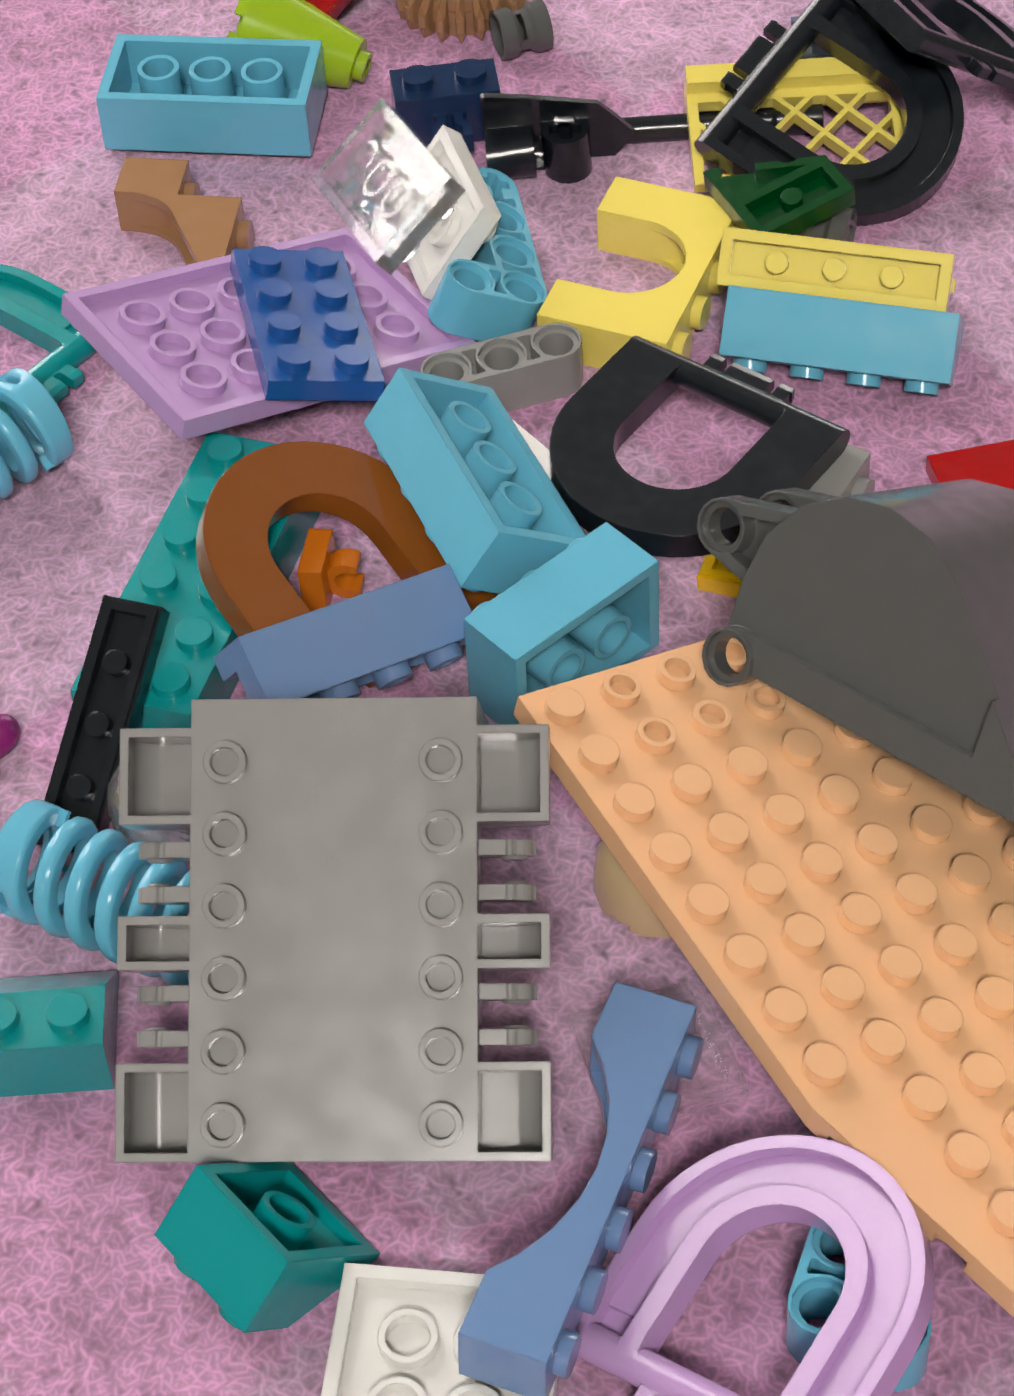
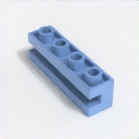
M450 564L239 636L217 654L213 660L223 682L239 677L247 694L243 699L357 698L362 694L359 687L375 682L378 690H384L412 677L414 673L411 668L426 663L430 672L463 658L465 655L461 647L465 645L464 618L470 615L472 611Z

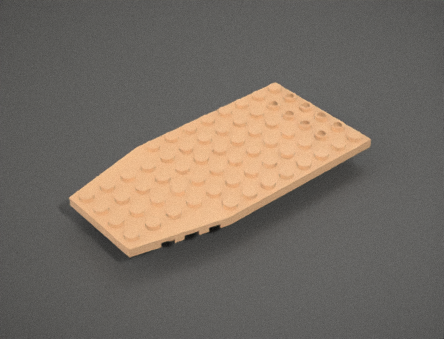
M731 638L726 646L727 662L735 672L741 673L746 665L745 649L736 638ZM705 640L518 696L513 715L520 724H549L550 767L804 1125L817 1137L828 1140L833 1139L835 1142L847 1145L865 1154L882 1166L907 1195L924 1227L928 1240L932 1242L937 1238L951 1247L966 1261L963 1272L1014 1318V823L758 679L751 683L731 687L718 685L708 676L703 665L702 651Z

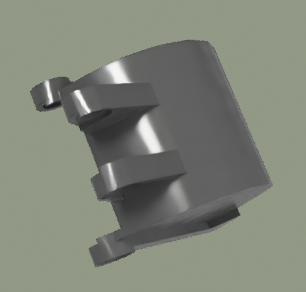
M963 479L843 497L794 487L766 492L759 499L734 495L711 499L704 504L697 520L699 539L712 555L742 581L728 627L714 630L708 635L703 644L702 660L708 676L718 685L725 687L751 683L758 679L1014 823V490L973 479ZM786 500L792 506L780 504V502ZM727 508L736 513L740 523V533L734 543H730L725 539L721 532L720 520L724 510ZM731 638H736L745 649L746 665L741 673L735 672L727 662L726 646Z

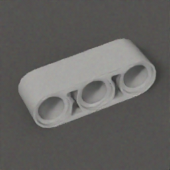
M545 324L435 353L423 361L420 372L491 387L506 411L510 412L567 397L581 388L583 383L582 338L580 332L568 324Z

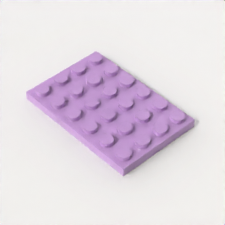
M350 226L269 245V247L277 250H308L313 247H323L332 251H343L385 379V385L389 384L398 368L420 372L423 361L430 355L476 343L473 339L455 336L437 328L427 314L431 300L423 297L418 288ZM231 255L62 295L61 314L181 440L200 437L207 433L251 423L255 420L324 402L311 400H265L230 271Z

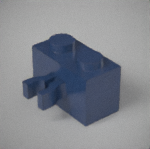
M494 58L481 60L464 59L455 63L430 66L412 65L404 69L389 70L393 119L399 151L428 147L442 125L459 132L470 152L475 151L474 142L485 141L480 94L500 93Z

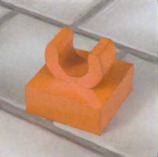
M309 528L297 569V576L302 600L310 611L331 605L333 594L343 598H352L362 593L365 574L357 573L361 552L351 548L336 550L333 529Z

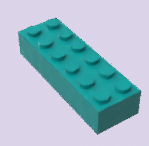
M217 432L207 433L119 597L160 606L170 612L137 728H191V699H230L235 690L239 677L223 682L213 658L238 636L212 601L202 581L196 557V535L209 495L223 473L244 456L276 443ZM305 511L293 513L279 519L268 529V545L271 555L287 580L303 550L308 529L314 527L321 512ZM82 668L70 689L72 701L76 693Z

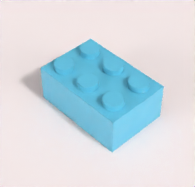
M605 522L586 536L572 541L564 551L539 568L525 573L517 583L492 600L479 604L470 615L464 618L470 696H477L484 713L498 725L520 724L513 715L518 696L637 661L659 645V561L609 523Z

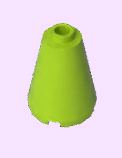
M239 0L234 14L240 16L236 33L229 31L227 38L322 41L328 87L351 89L355 80L362 83L365 81L373 59V53L366 51L367 40L306 0Z

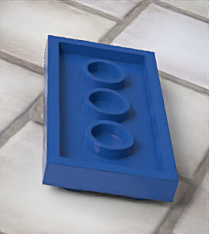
M256 246L252 249H232L230 271L265 400L378 401L384 391L385 379L343 251H332L323 247H313L308 250H277L269 246Z

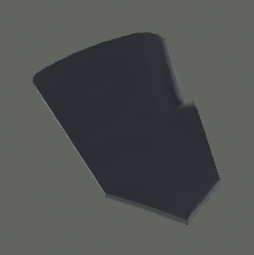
M480 94L487 168L498 170L511 179L537 177V170H545L546 175L553 181L568 184L586 179L591 173V157L615 156L635 134L634 127L599 100L529 94Z

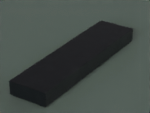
M104 595L44 800L70 811L69 819L80 816L92 820L98 829V833L104 829H109L119 794L120 729L138 727L170 612L160 606ZM44 833L36 843L39 847L43 845ZM75 846L70 852L72 855L74 854Z

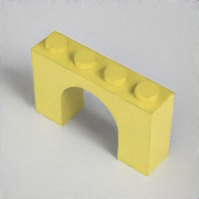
M616 176L597 208L598 250L651 261L665 266L677 276L655 289L633 293L615 292L557 279L537 313V326L563 323L576 328L582 338L583 365L600 369L635 335L689 358L693 332L695 329L704 330L709 319L713 294L722 295L726 287L716 284L723 226L738 227L713 197Z

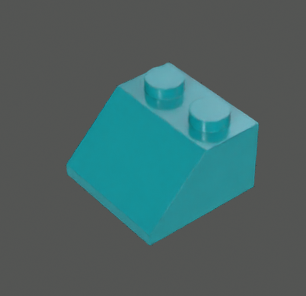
M117 970L0 978V1097L114 1089L119 973Z
M292 1162L196 1165L154 1234L174 1256L176 1267L184 1275L197 1281L219 1305L218 1310L223 1319L233 1327L242 1330L243 1333L288 1328L340 1288L344 1263L370 1265L380 1255L377 1249Z

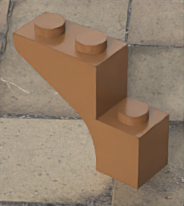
M125 157L114 189L121 231L148 233L169 241L177 248L185 265L231 255L232 249L253 248V222L245 220L242 197L202 196L199 183L192 182L188 160Z

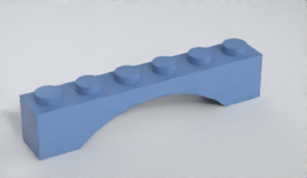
M615 981L591 1035L590 1080L601 1104L606 1138L597 1168L578 1201L553 1229L521 1253L486 1270L458 1332L459 1374L522 1396H549L557 1376L565 1379L570 1377L582 1341V1334L575 1332L583 1312L595 1315L599 1308L608 1278V1271L602 1269L609 1250L620 1253L625 1245L633 1218V1210L627 1208L634 1191L643 1194L647 1191L658 1152L652 1149L658 1133L667 1136L671 1133L681 1102V1094L675 1092L681 1077L692 1080L698 1068L703 1051L704 1038L694 1036L697 1006Z

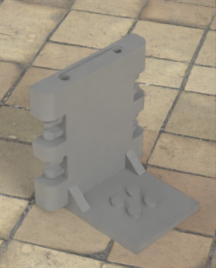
M477 696L191 699V728L120 729L119 825L134 830H190V842H146L139 844V860H147L152 864L190 861V886L149 884L147 887L139 888L138 904L189 905V916H118L117 971L128 973H189V985L137 986V1002L145 1003L147 1006H170L172 1003H188V1031H172L169 1027H147L144 1031H137V1047H188V1063L116 1064L115 1163L553 1160L552 1061L482 1062V1046L538 1045L537 1029H530L527 1025H505L502 1029H482V1001L527 1004L530 1000H537V984L482 983V971L551 970L550 913L482 914V903L537 901V885L528 884L526 881L481 884V858H503L506 861H523L528 857L536 856V840L481 839V828L539 827L550 825L549 724L490 725Z

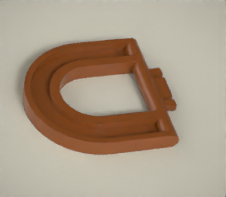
M296 441L274 444L258 449L235 462L223 473L209 495L198 524L196 557L201 578L209 596L238 637L311 612L274 562L268 545V529L276 521L287 515L297 512L317 511L332 514L349 521L370 538L401 580L447 565L436 545L427 537L424 530L425 527L413 506L401 493V486L388 465L365 453L340 445ZM461 588L471 611L479 604L490 601L498 596L497 593L485 591L471 592ZM372 682V683L367 684V685H365V686H367L368 688H371V687L375 686L376 683H375V682Z

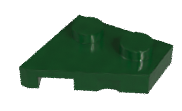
M826 155L802 157L792 162L768 161L755 163L756 173L722 177L721 167L710 168L703 172L705 188L737 227L741 229L795 235L856 204L855 188Z

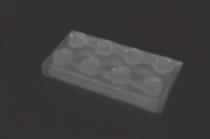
M383 98L376 103L311 178L374 262L390 275L393 274L400 264L409 261L416 254L423 238L438 221L446 219L454 211L458 199L466 191L397 110Z

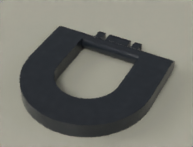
M812 0L788 30L778 24L777 21L771 20L763 29V35L767 39L758 35L733 65V71L744 79L730 71L722 78L720 86L724 91H728L733 96L694 142L695 148L702 156L731 175L756 173L755 163L768 161L792 162L802 157L819 156L754 113L810 44L813 43L885 90L894 99L902 114L904 133L898 143L887 154L863 164L850 165L832 162L855 188L856 204L850 208L857 210L856 226H868L896 220L910 214L926 203L941 188L949 176L958 154L964 128V108L959 86L948 65L907 51L855 0Z
M855 0L907 51L1014 90V28L976 0ZM943 24H945L946 26H948L949 28H951L952 30H954L955 32H957V33H958L959 35H961L964 39H966L969 43L964 42V41H961V40H960L958 37H956L949 29H947Z
M635 335L568 400L557 415L552 427L549 443L551 482L579 526L589 533L607 522L651 556H704L711 554L703 546L697 531L698 514L704 504L711 499L734 495L759 499L766 492L794 487L810 490L844 452L850 439V431L792 405L795 389L782 383L774 390V379L735 362L727 368V359L715 353L710 355L702 365ZM680 387L770 428L727 474L712 483L690 489H665L643 483L628 474L615 457L621 445ZM786 500L780 502V504L792 506ZM727 508L721 516L720 527L725 539L730 543H734L740 533V523L736 513Z

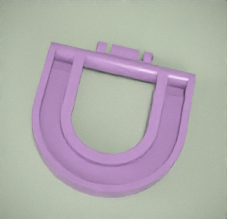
M774 1135L736 1143L708 1155L681 1172L661 1190L645 1209L629 1233L622 1251L616 1253L606 1269L608 1271L606 1288L595 1315L585 1312L582 1314L575 1331L582 1334L578 1357L636 1386L638 1390L634 1396H741L657 1353L716 1260L733 1242L743 1235L764 1226L778 1223H799L820 1229L842 1246L845 1257V1280L834 1309L781 1396H891L912 1361L930 1320L935 1289L934 1261L930 1243L924 1227L903 1189L882 1166L865 1154L832 1140L804 1135Z

